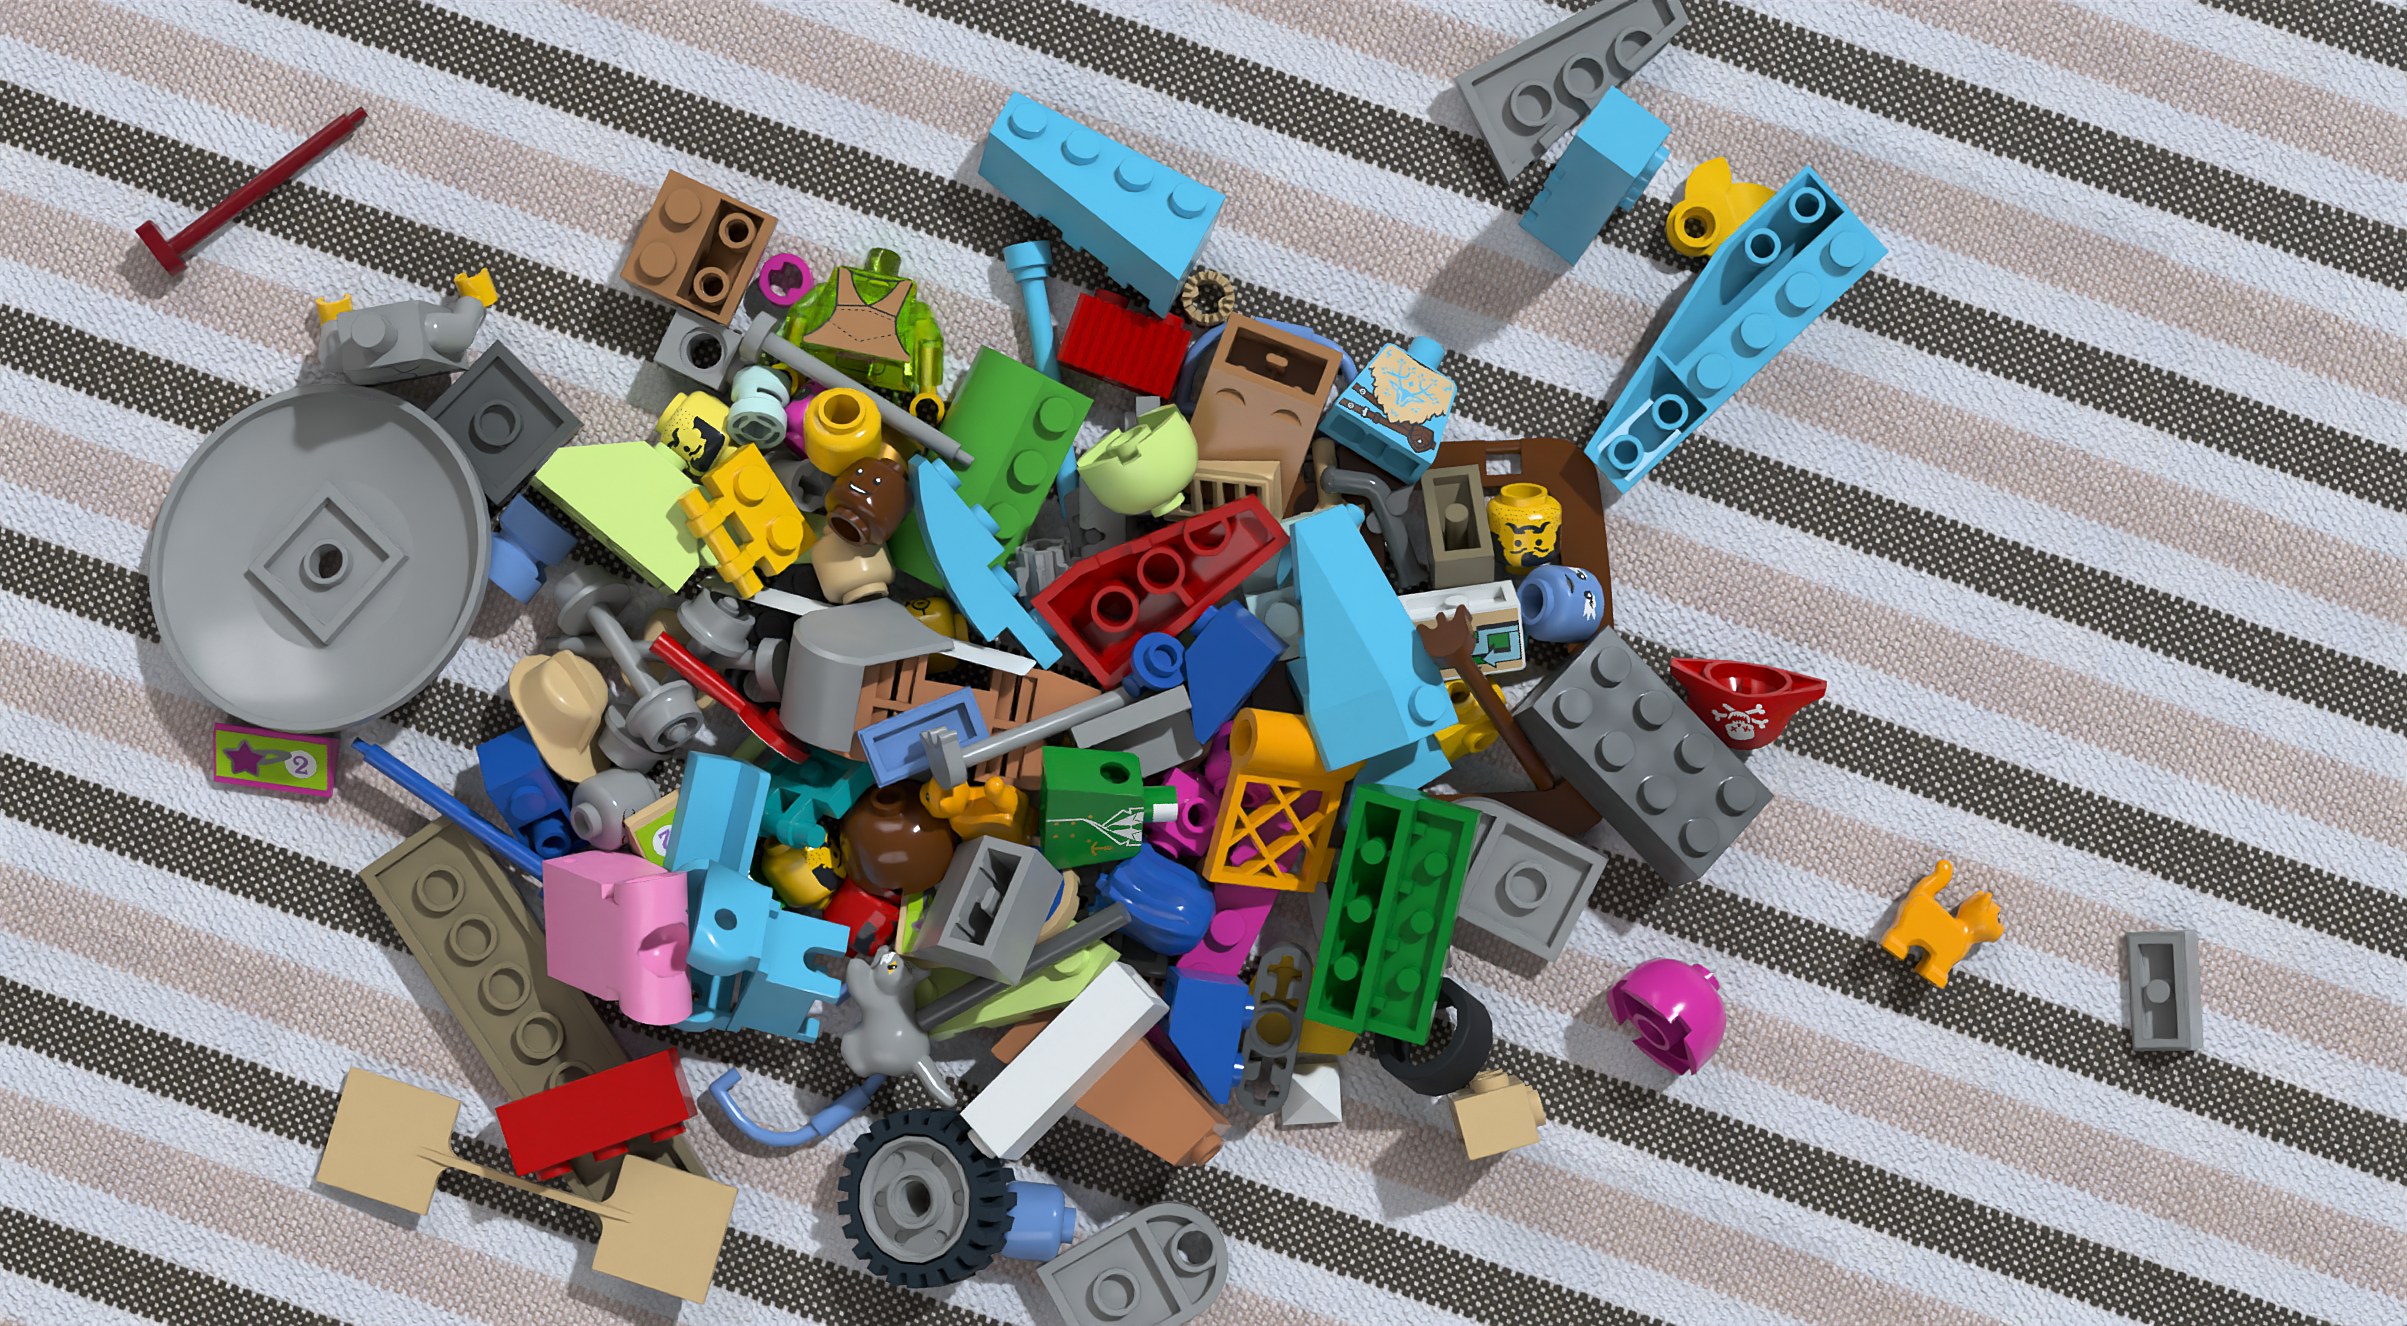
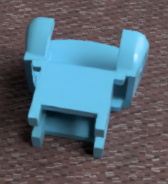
M695 859L680 866L676 871H687L690 945L685 962L691 965L692 990L698 993L699 1000L692 1002V1014L686 1020L669 1026L684 1032H704L711 1028L723 1031L727 1028V1031L739 1032L743 1026L814 1044L817 1039L820 1020L807 1017V1014L815 999L836 1004L839 999L842 980L828 977V967L812 964L817 953L843 958L847 950L850 927L781 910V903L772 899L773 888L763 886L711 859ZM742 972L737 1004L733 1012L729 1013L736 973Z

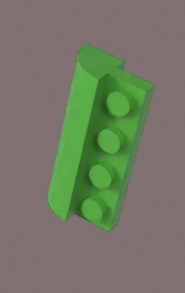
M981 344L938 430L962 444L960 449L975 457L969 468L955 459L950 462L931 450L928 451L926 459L933 463L939 457L961 481L962 485L955 492L969 509L976 503L980 504L998 524L1001 530L993 537L1005 550L989 563L987 567L991 569L998 563L1008 573V562L1015 560L1016 546L1023 544L1094 400ZM913 507L912 512L890 539L886 541L894 566L940 590L947 591L927 553Z

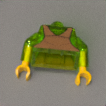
M872 248L867 253L863 269L843 265L835 267L827 282L817 283L790 306L782 338L856 382L910 393L912 392L914 382L919 385V394L911 401L910 414L917 418V403L922 399L929 398L938 405L937 424L942 420L945 405L942 398L937 395V386L943 383L945 340L931 306L924 301L917 300V283L912 279L898 276L902 260L897 253L886 248ZM782 361L771 366L781 372L786 370L792 376L791 398L805 384L804 374Z

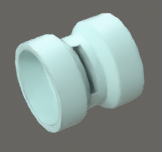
M761 365L745 367L736 373L733 378L731 399L734 404L729 409L727 419V432L733 440L741 445L754 442L758 449L771 448L783 441L787 429V414L784 408L790 403L792 383L787 375L778 369Z

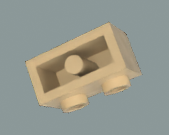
M1502 1068L1477 1073L1473 1080L1469 1082V1087L1446 1094L1461 1151L1469 1161L1540 1142L1536 1127L1546 1125V1119L1537 1089L1533 1090L1531 1085L1525 1086L1524 1082L1515 1075L1508 1076L1507 1072H1503Z

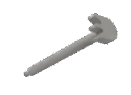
M762 311L750 325L739 347L740 360L749 366L758 365L762 353L765 351L827 389L843 387L864 392L875 401L881 414L882 422L950 462L955 459L968 468L971 466L975 457L961 450L962 444L777 335L776 333L783 325L778 319Z
M562 634L560 638L546 637L544 641L545 648L559 649V652L568 649L574 655L614 659L600 637ZM764 638L761 640L757 650H747L740 658L727 657L712 651L704 663L709 667L755 671L757 681L764 694V700L781 703L790 647L784 639ZM631 640L644 661L665 663L648 650L654 641Z
M1121 687L962 748L959 746L957 732L954 729L948 731L945 725L924 731L919 736L933 776L941 788L949 790L966 783V768L1155 696L1156 691L1149 688L1138 698H1134Z

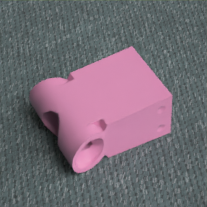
M622 848L613 851L597 849L542 861L548 976L606 1001L619 1000V1007L622 1012L638 1022L663 1026L677 1024L686 1020L692 1014L691 965L685 962L690 945L687 871L667 872V869Z

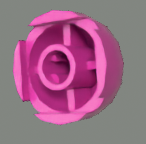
M1662 957L1647 960L1623 975L1607 991V1004L1618 1025L1621 1026L1628 1018L1644 1036L1632 1042L1654 1062L1676 1075L1683 1076L1689 1069L1691 1076L1696 1074L1714 1055L1722 1043L1727 1019L1725 1006L1717 992L1720 989V985L1715 976L1700 964L1690 966L1681 960Z

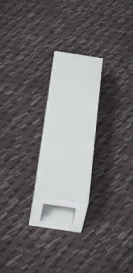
M1114 960L960 1113L972 1127L967 1133L970 1140L983 1154L991 1159L997 1155L998 1158L1019 1160L1170 1010L1169 1006L1131 965Z

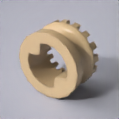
M1210 270L1198 272V274L1189 278V281L1185 284L1182 294L1184 311L1190 320L1196 324L1207 327L1219 325L1227 320L1231 311H1233L1235 302L1233 286L1219 272L1216 273ZM1207 283L1220 287L1225 294V297L1218 301L1219 311L1211 315L1202 314L1192 305V301L1199 297L1198 287Z

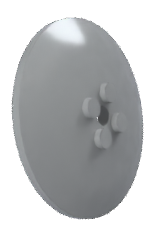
M317 384L298 387L272 395L234 415L201 443L177 475L163 502L155 525L149 561V592L153 615L161 639L179 671L198 692L227 713L251 724L274 731L296 734H319L341 731L375 720L405 704L427 687L452 660L468 636L486 592L491 566L492 537L487 501L480 480L459 444L430 416L401 398L384 391L349 384ZM340 550L343 562L338 573L330 578H321L319 564L322 557L329 551Z

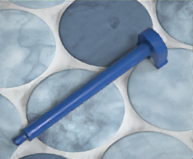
M359 737L353 741L351 747L364 755L363 761L543 883L542 861L545 859L377 744L370 746ZM542 887L538 896L544 900V891Z

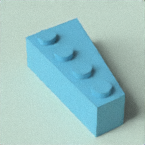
M1612 85L1575 134L1557 162L1556 167L1543 184L1544 190L1540 191L1529 206L1530 208L1518 225L1575 266L1616 209L1620 206L1629 212L1646 190L1671 153L1662 144L1672 129Z
M1016 91L1013 92L989 131L978 170L979 175L1034 218L1045 217L1059 228L1063 233L1061 239L1077 252L1084 248L1109 268L1107 275L1125 289L1131 285L1150 300L1148 307L1163 319L1166 318L1209 241L1226 198L1225 195Z

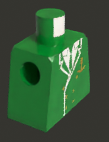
M1042 746L1038 832L1041 854L1056 870L1135 857L1141 852L1143 823L1177 821L1178 802L1175 785L1143 786L1139 757L1133 753Z

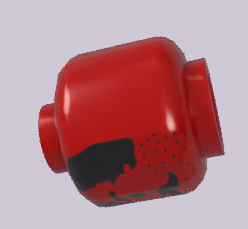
M849 876L844 879L822 909L824 921L850 927L847 950L844 956L854 959L860 953L864 956L875 957L879 947L892 944L897 935L902 888H883L885 896L873 895L855 885Z

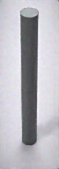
M1118 901L1034 946L1020 981L1130 923L1131 916L1127 907L1122 901ZM979 976L916 1010L917 1022L927 1032L1012 985Z

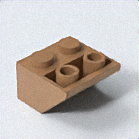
M670 169L620 277L631 287L676 308L680 306L705 319L729 327L779 219Z

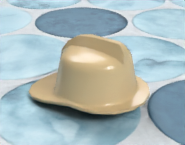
M568 649L557 652L552 657L542 654L526 656L516 663L508 678L509 695L517 712L523 719L539 754L548 767L564 780L580 784L584 779L609 769L612 760L604 754L598 744L599 736L606 726L603 713L608 703V686L597 668L582 657L575 656Z

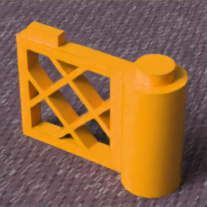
M1246 707L1237 714L1231 728L1230 754L1233 762L1202 875L1210 882L1315 893L1318 881L1327 882L1336 849L1332 845H1328L1345 783L1353 779L1358 771L1364 768L1368 759L1326 772L1305 715ZM1246 783L1266 784L1274 797L1246 816L1240 806ZM1278 786H1286L1287 788L1281 791ZM1308 790L1323 791L1318 810L1302 822H1299L1289 804ZM1282 810L1292 829L1265 847L1255 829ZM1248 834L1259 853L1239 867L1224 866L1229 847ZM1301 841L1306 850V855L1300 874L1281 872L1274 859ZM1267 866L1270 871L1261 870V869H1262L1263 867Z

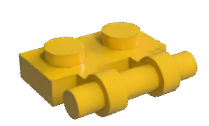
M754 442L742 445L700 478L713 497L710 502L707 503L697 487L689 489L677 498V502L688 516L685 522L686 526L695 539L702 537L719 562L715 567L725 583L732 582L743 599L752 597L764 587L752 569L755 562H757L766 577L778 575L819 540ZM725 518L728 519L743 542L739 547H737L722 525Z

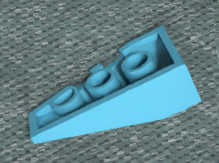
M1344 504L1289 525L1295 597L1302 604L1304 637L1298 638L1300 658H1306L1309 693L1303 694L1304 714L1325 771H1333L1411 744L1458 723L1457 715L1439 667L1434 664L1424 649L1421 636Z

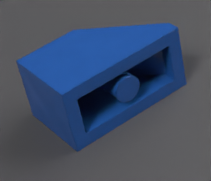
M1236 600L1221 607L1220 610L1211 605L1189 631L1197 638L1185 652L1189 695L1192 705L1194 737L1203 745L1213 739L1220 731V726L1233 717L1290 646Z

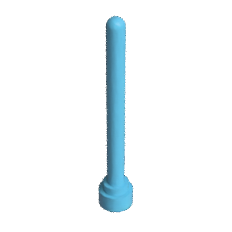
M1047 240L1005 247L1003 252L1007 273H1013L1015 283H1021L1036 371L1062 384L1060 368L1056 360L1057 351L1044 279L1049 278L1048 267L1053 265L1050 243ZM1073 443L1055 477L1061 514L1066 521L1064 496L1079 486Z

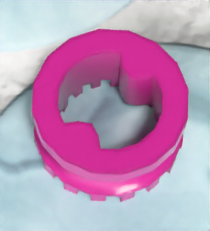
M781 253L772 256L764 263L759 275V284L762 293L773 305L781 309H795L810 299L811 293L814 290V277L811 269L802 258L794 254ZM787 265L796 267L803 276L800 289L790 288L787 296L775 294L770 285L771 277L774 273L783 274Z

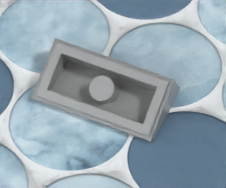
M2194 929L2127 932L2133 1051H2192L2202 1048L2203 1024L2197 931Z

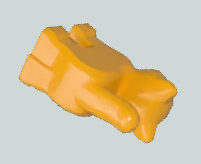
M933 776L920 789L921 802L929 813L936 818H948L953 830L962 837V843L987 835L1029 847L1033 834L1037 833L1038 810L1029 804V798L1023 791L1014 786L1005 785L999 776L990 777L983 786H969L966 780V783L949 790L941 788Z
M1944 859L1937 861L1932 874L1919 881L1910 891L1907 898L1900 903L1895 912L1891 927L1887 928L1878 942L1880 947L1900 961H1904L1909 947L1917 945L1924 951L1923 957L1914 967L1913 971L1940 989H1943L1948 983L1947 974L1951 968L1967 955L1971 946L1982 942L1995 943L2000 939L2005 930L2001 923L2000 907L1991 899L1992 893L1990 892L1984 893L1982 890H1979L1968 897L1960 905L1955 918L1934 899L1935 895L1949 884L1953 876V865L1950 861Z

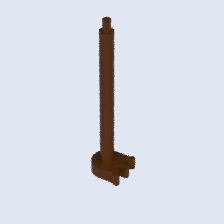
M1461 604L1457 607L1454 618L1451 621L1447 619L1443 612H1439L1436 615L1438 625L1435 629L1419 624L1416 630L1422 638L1424 649L1434 664L1440 668L1454 667L1538 790L1554 789L1553 775L1471 656L1476 647V638L1471 624L1473 617L1465 605Z

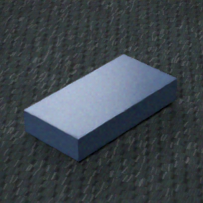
M970 686L856 731L879 788L930 768L923 743L919 736L924 731L943 725L946 726L948 731L954 729L957 732L960 748L990 737Z

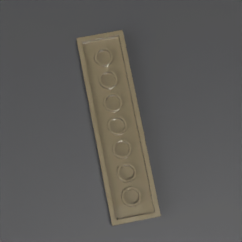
M442 815L358 872L512 1102L633 1061L590 995L583 990L548 976L546 931L490 847ZM649 1133L626 1140L630 1150L626 1153L714 1180L683 1133L656 1143L651 1142ZM592 1152L570 1159L573 1170L562 1174L575 1195L597 1202L606 1201L615 1191L626 1153L596 1163ZM586 1210L602 1234L603 1225L600 1217L595 1212Z

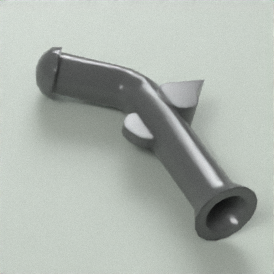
M1334 465L1325 468L1320 477V485L1325 493L1338 492L1365 496L1370 500L1373 510L1366 517V526L1373 533L1383 534L1398 573L1397 588H1408L1429 578L1430 575L1419 565L1401 517L1408 509V499L1415 486L1414 482L1398 489H1390L1381 478L1374 474L1336 469Z

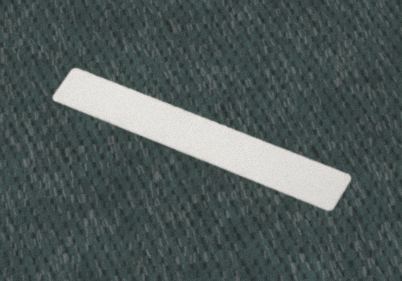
M711 573L697 584L700 588L713 586L712 591L743 599L732 582L725 583L720 574ZM765 586L752 597L744 599L802 616L810 611L836 607ZM948 636L945 637L953 640L955 649L937 652L1018 675H1026L1036 664L1035 660Z

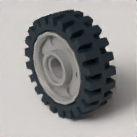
M918 1108L889 1114L888 1118L877 1120L869 1126L871 1132L859 1135L853 1143L859 1151L847 1154L842 1165L851 1170L850 1175L839 1177L838 1183L839 1191L848 1192V1200L837 1202L839 1215H850L851 1218L850 1223L842 1226L845 1238L858 1239L859 1243L852 1248L856 1257L859 1260L870 1259L871 1261L867 1269L876 1276L887 1275L886 1282L893 1285H907V1288L920 1289L941 1287L967 1280L975 1276L976 1271L986 1269L994 1261L990 1255L1001 1252L1007 1243V1240L1001 1236V1233L1011 1231L1015 1217L1006 1215V1211L1009 1207L1017 1206V1192H1007L1006 1183L1016 1181L1013 1168H1002L1000 1162L1004 1159L998 1158L997 1155L991 1159L973 1144L967 1134L972 1127L961 1114H957V1110ZM925 1187H927L931 1196L929 1209L926 1207L923 1199Z

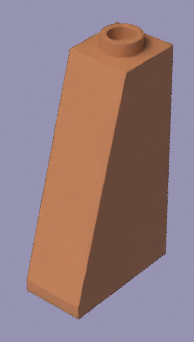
M1058 1007L1034 1013V1018L1019 1021L990 1051L999 1060L1009 1065L1064 1009ZM1148 1033L1074 1104L1174 1166L1191 1167L1195 1163L1200 1167L1206 1164L1222 1149L1225 1142L1221 1136L1232 1126Z

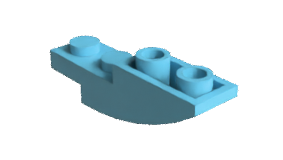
M916 454L908 461L909 482L914 495V510L927 553L942 584L959 611L979 636L990 642L1005 629L1027 656L1035 660L1036 665L1046 671L1063 656L1052 642L1058 635L1057 632L1036 608L1027 613L1017 602L1014 596L1021 589L998 563L991 569L987 567L989 563L1005 550L993 537L1001 530L1000 527L980 504L976 503L969 509L955 492L962 485L961 481L939 457L933 463H930L926 458Z

